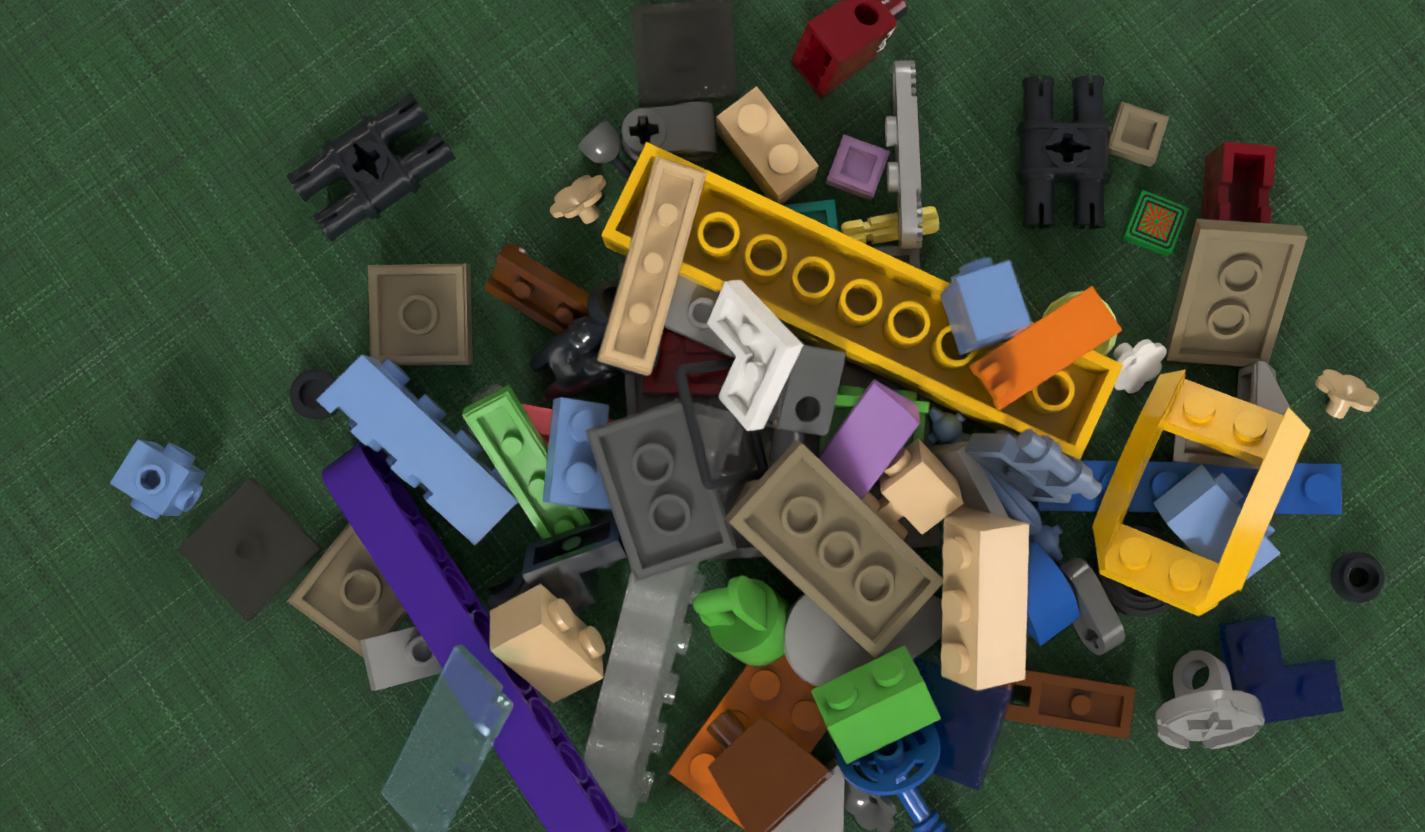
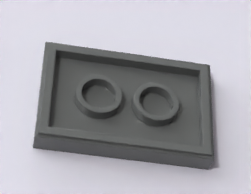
M681 399L585 430L636 582L737 549L731 526L724 519L727 514L719 490H708L701 482ZM706 454V458H707L709 470H710V473H711V477H712V479H714V475H713V472H712V469H711V466H710V463H709V460H708V457H707V454Z

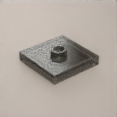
M701 0L631 6L640 108L678 105L688 102L738 100L730 0Z
M249 478L177 550L246 621H251L324 548L255 478Z

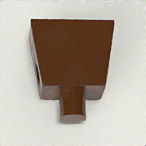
M727 709L717 716L706 729L724 750L708 766L709 771L746 832H773L834 775L828 766L763 716L747 729L730 709Z

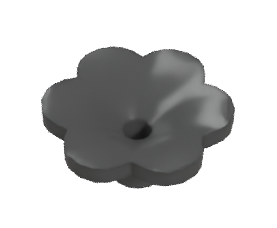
M847 780L845 781L844 808L855 816L857 823L866 830L871 831L876 828L881 832H890L894 827L893 817L897 812L893 802L888 799L891 795L866 793L855 788Z

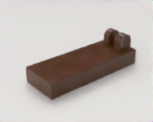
M507 244L498 254L496 267L491 278L486 282L485 291L556 334L566 329L572 319L590 316L586 306L589 293L528 257L523 247Z

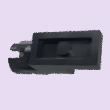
M614 515L527 545L523 571L501 584L488 588L492 596L487 597L489 613L490 610L539 584L543 585L557 599L561 598L566 601L577 617L579 610L596 603L598 575L595 568H608L620 559L627 557Z

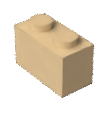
M757 86L716 116L718 135L768 199L782 205L815 180L819 165Z
M539 584L490 610V651L552 703L604 678L602 655L605 653V645L600 633L593 626L588 627L572 612L566 601L561 598L557 599L543 585Z

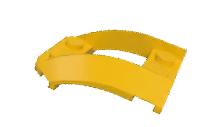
M1185 369L1159 375L1120 456L1092 529L1100 575L1196 616H1201L1216 607L1222 599L1237 590H1242L1268 525L1311 430L1289 407L1285 415L1189 381L1185 379ZM1163 430L1260 467L1220 563L1122 524L1139 481Z

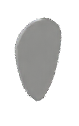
M804 593L794 602L787 614L783 636L786 658L800 678L816 687L903 645L906 646L913 659L926 651L942 636V600L932 595L883 651L874 658Z

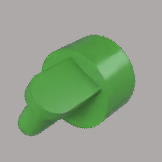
M746 576L731 578L727 587L703 591L694 597L693 607L700 615L702 622L709 626L710 634L715 643L742 663L756 667L765 666L777 661L785 654L783 636L787 614L792 606L766 583L757 579H748Z

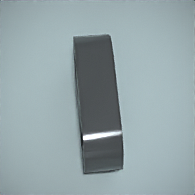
M1077 557L1058 566L1075 595L1081 616L1072 624L1086 647L1094 654L1102 655L1123 643L1125 640L1124 628L1092 568L1084 560Z

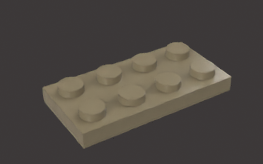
M797 440L790 445L724 518L874 658L883 651L943 584V579L804 444Z

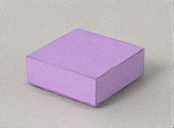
M843 135L826 184L872 201L890 151Z

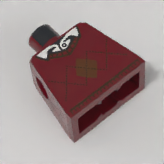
M841 0L807 23L790 63L820 100L884 50L898 25L897 21L907 13L904 0Z

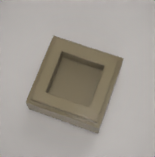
M1121 102L1117 106L1111 125V134L1107 138L1108 154L1151 167L1156 161L1169 116Z

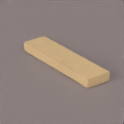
M657 156L655 157L597 361L647 376L651 374L707 172Z

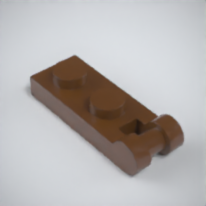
M1025 669V680L992 688L991 699H986L984 715L1129 739L1136 688L1129 685ZM1014 684L1028 686L1025 705L1011 703Z

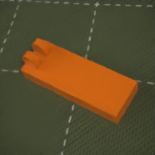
M1091 286L970 365L969 368L974 375L977 374L999 411L1122 331V329L1093 286Z

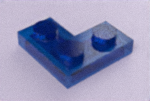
M1266 616L1219 624L1224 658L1232 690L1254 695L1260 701L1265 719L1264 723L1344 711L1335 660L1321 659L1284 665L1275 617Z

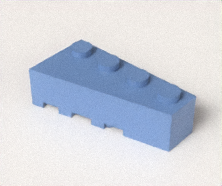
M361 355L316 401L330 413L335 409H341L351 419L348 422V425L351 427L350 432L364 445H369L375 451L379 452L382 449L388 455L385 460L390 468L412 487L416 488L419 485L426 491L423 495L424 499L471 543L476 545L518 503L517 499L497 468L495 467L491 470L478 457L483 451L480 445L462 429L455 435L441 421L447 414L427 394L418 399L405 386L410 378L398 365L389 358L381 363L376 358Z

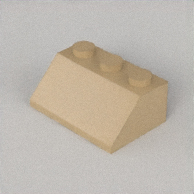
M965 506L958 507L946 516L942 548L943 597L941 601L942 649L940 654L942 677L976 691L1025 680L1029 523Z

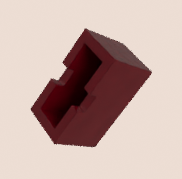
M1224 142L1205 157L1201 219L1271 224L1272 207L1268 206L1269 191L1274 184L1276 146Z

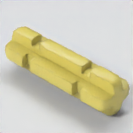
M933 206L923 207L922 217H919L923 218V223H919V226L923 227L922 235L936 233L939 230V218L936 208ZM897 212L869 217L867 222H863L862 219L847 221L841 225V233L864 244L869 241L872 244L899 240Z

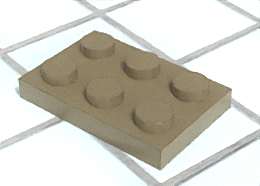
M1196 219L1164 345L1167 351L1165 355L1166 361L1245 367L1257 361H1264L1269 364L1307 239V234L1303 227L1298 225Z

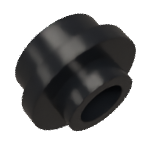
M1349 552L1342 555L1335 561L1331 569V583L1335 592L1341 598L1350 602H1368L1380 593L1384 585L1385 576L1380 563L1373 556L1364 552ZM1354 568H1357L1362 575L1361 582L1357 586H1353L1349 581V573Z

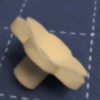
M585 175L578 178L571 186L562 189L554 197L555 203L551 206L550 213L555 218L562 216L572 218L579 215L585 224L595 221L600 216V211L595 203L602 196L601 190L606 185L605 179L601 175L594 176L593 178L590 175Z
M1327 369L1315 381L1317 388L1327 393L1330 398L1325 411L1335 418H1344L1350 406L1364 412L1371 411L1372 407L1379 400V395L1375 391L1367 388L1362 380L1352 375H1342L1337 371Z

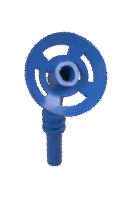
M933 723L917 730L926 741V743L920 746L915 737L909 734L849 764H846L836 746V758L839 769L844 778L855 788L874 795L897 794L914 822L912 826L914 832H951L949 829L944 830L946 823L943 820L937 821L940 817L939 813L936 810L930 811L916 786L920 785L930 776L939 761L940 740ZM902 742L909 745L911 750L905 752ZM915 763H924L916 774L912 777L908 775V772ZM868 764H876L878 773L872 770ZM852 765H860L863 773L871 780L876 781L877 784L859 776Z

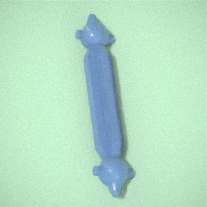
M934 406L929 409L932 433L928 438L933 444L938 441L943 443L969 442L971 435L962 432V422L966 420V417L961 412L955 415L949 412L944 413ZM981 464L1008 517L1029 523V543L1031 544L1036 541L1051 558L1056 561L1061 560L1063 557L1059 548V535L1063 533L1061 527L1058 524L1054 527L1042 525L1040 512L1030 500Z

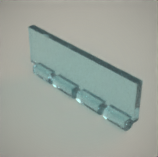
M462 644L453 648L381 792V795L415 832H447L456 815V811L461 806L475 780V775L479 772L495 742V737L499 735L513 709L512 701L504 693L500 694L504 686Z

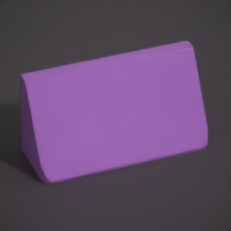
M873 379L817 458L862 500L920 423L918 405Z

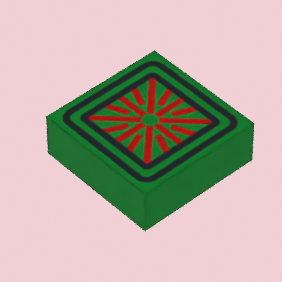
M1142 190L1136 197L1120 239L1167 257L1172 254L1189 208Z

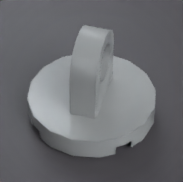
M1201 650L1185 654L1176 663L1173 671L1175 698L1165 702L1155 712L1158 737L1164 743L1180 749L1190 748L1189 741H1202L1203 748L1209 749L1236 745L1255 736L1259 732L1258 725H1264L1265 721L1260 701L1254 695L1232 690L1226 665L1212 654ZM1208 666V681L1203 687L1193 689L1192 679L1194 674L1200 668Z

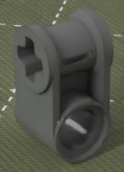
M688 102L675 106L639 108L630 112L622 123L621 134L624 153L636 163L645 146L640 144L638 129L641 128L648 129V134L651 136L650 144L689 162L705 161L718 155L714 108L708 102Z

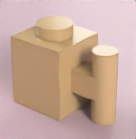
M919 438L906 448L902 446L879 477L881 493L884 497L877 500L869 491L862 499L902 540H904L908 533V530L898 521L903 516L921 534H924L963 505L958 480Z

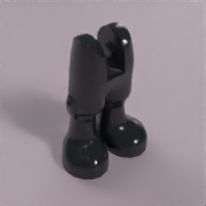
M606 280L593 288L586 304L590 316L572 319L566 329L541 347L530 360L529 365L534 372H540L551 367L557 378L555 382L543 390L548 401H553L560 397L569 398L594 386H606L618 374L619 370L628 375H640L637 372L597 361L619 282ZM660 343L656 353L653 368L658 364L661 353Z

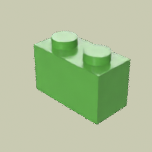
M905 645L811 690L826 727L846 764L941 719L925 682Z

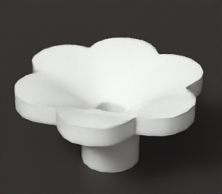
M1149 339L1140 341L1134 348L1128 343L1119 345L1115 349L1113 356L1117 362L1123 364L1114 388L1117 390L1124 389L1127 393H1134L1141 389L1145 382L1153 380L1162 369L1161 361L1167 353L1166 348L1161 343H1153Z

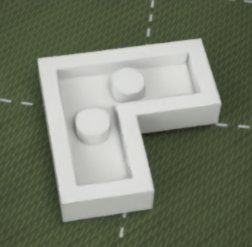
M742 280L725 281L707 324L736 355V358L718 398L747 431L763 429L803 344Z

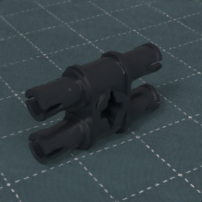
M1043 75L1042 83L1039 84L1038 76L1024 78L1022 80L1023 121L1016 128V136L1020 137V170L1016 172V179L1019 180L1020 185L1024 186L1023 228L1034 230L1035 225L1038 224L1039 230L1055 227L1054 185L1057 183H1069V185L1074 186V229L1084 230L1085 225H1088V230L1106 227V221L1104 220V185L1109 183L1112 171L1108 169L1107 136L1111 134V126H1109L1108 121L1103 120L1104 78L1093 76L1092 83H1089V75L1080 76L1072 80L1073 121L1070 123H1058V121L1053 120V77ZM1059 144L1064 145L1066 153L1074 154L1068 162L1063 161L1061 153L1054 152Z
M411 92L376 117H373L372 114L368 116L366 114L361 117L363 121L332 142L326 140L324 142L325 145L321 147L324 152L294 172L286 175L289 182L295 185L293 186L295 191L305 202L340 177L344 180L348 179L352 184L349 186L351 192L321 212L313 215L316 222L322 225L320 228L331 242L367 217L371 220L381 218L380 213L411 192L414 194L418 193V189L421 188L420 181L456 159L438 132L403 157L399 154H393L391 151L394 148L392 142L422 122L429 120ZM365 154L375 161L378 169L377 173L380 176L378 180L368 173L367 166L365 165L366 161L363 157Z

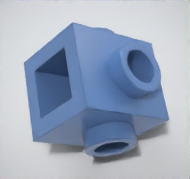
M137 439L110 484L133 497L130 505L134 509L148 517L158 519L160 515L180 516L182 512L189 511L202 493L203 487L199 484L206 473L192 465L196 459L194 455L175 444L168 443L164 448L156 442Z

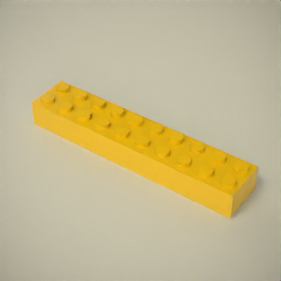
M646 142L601 235L607 248L627 256L652 164L656 156L707 172L678 275L720 294L725 281L742 280L794 336L822 349L845 352V360L955 412H961L964 416L996 431L1007 430L1020 435L1022 431L1031 429L1039 436L1047 435L1060 444L1062 453L1070 460L1081 459L1123 364L1091 350L998 411L993 403V398L977 374L974 375L969 366L1008 340L960 355L940 296L950 283Z

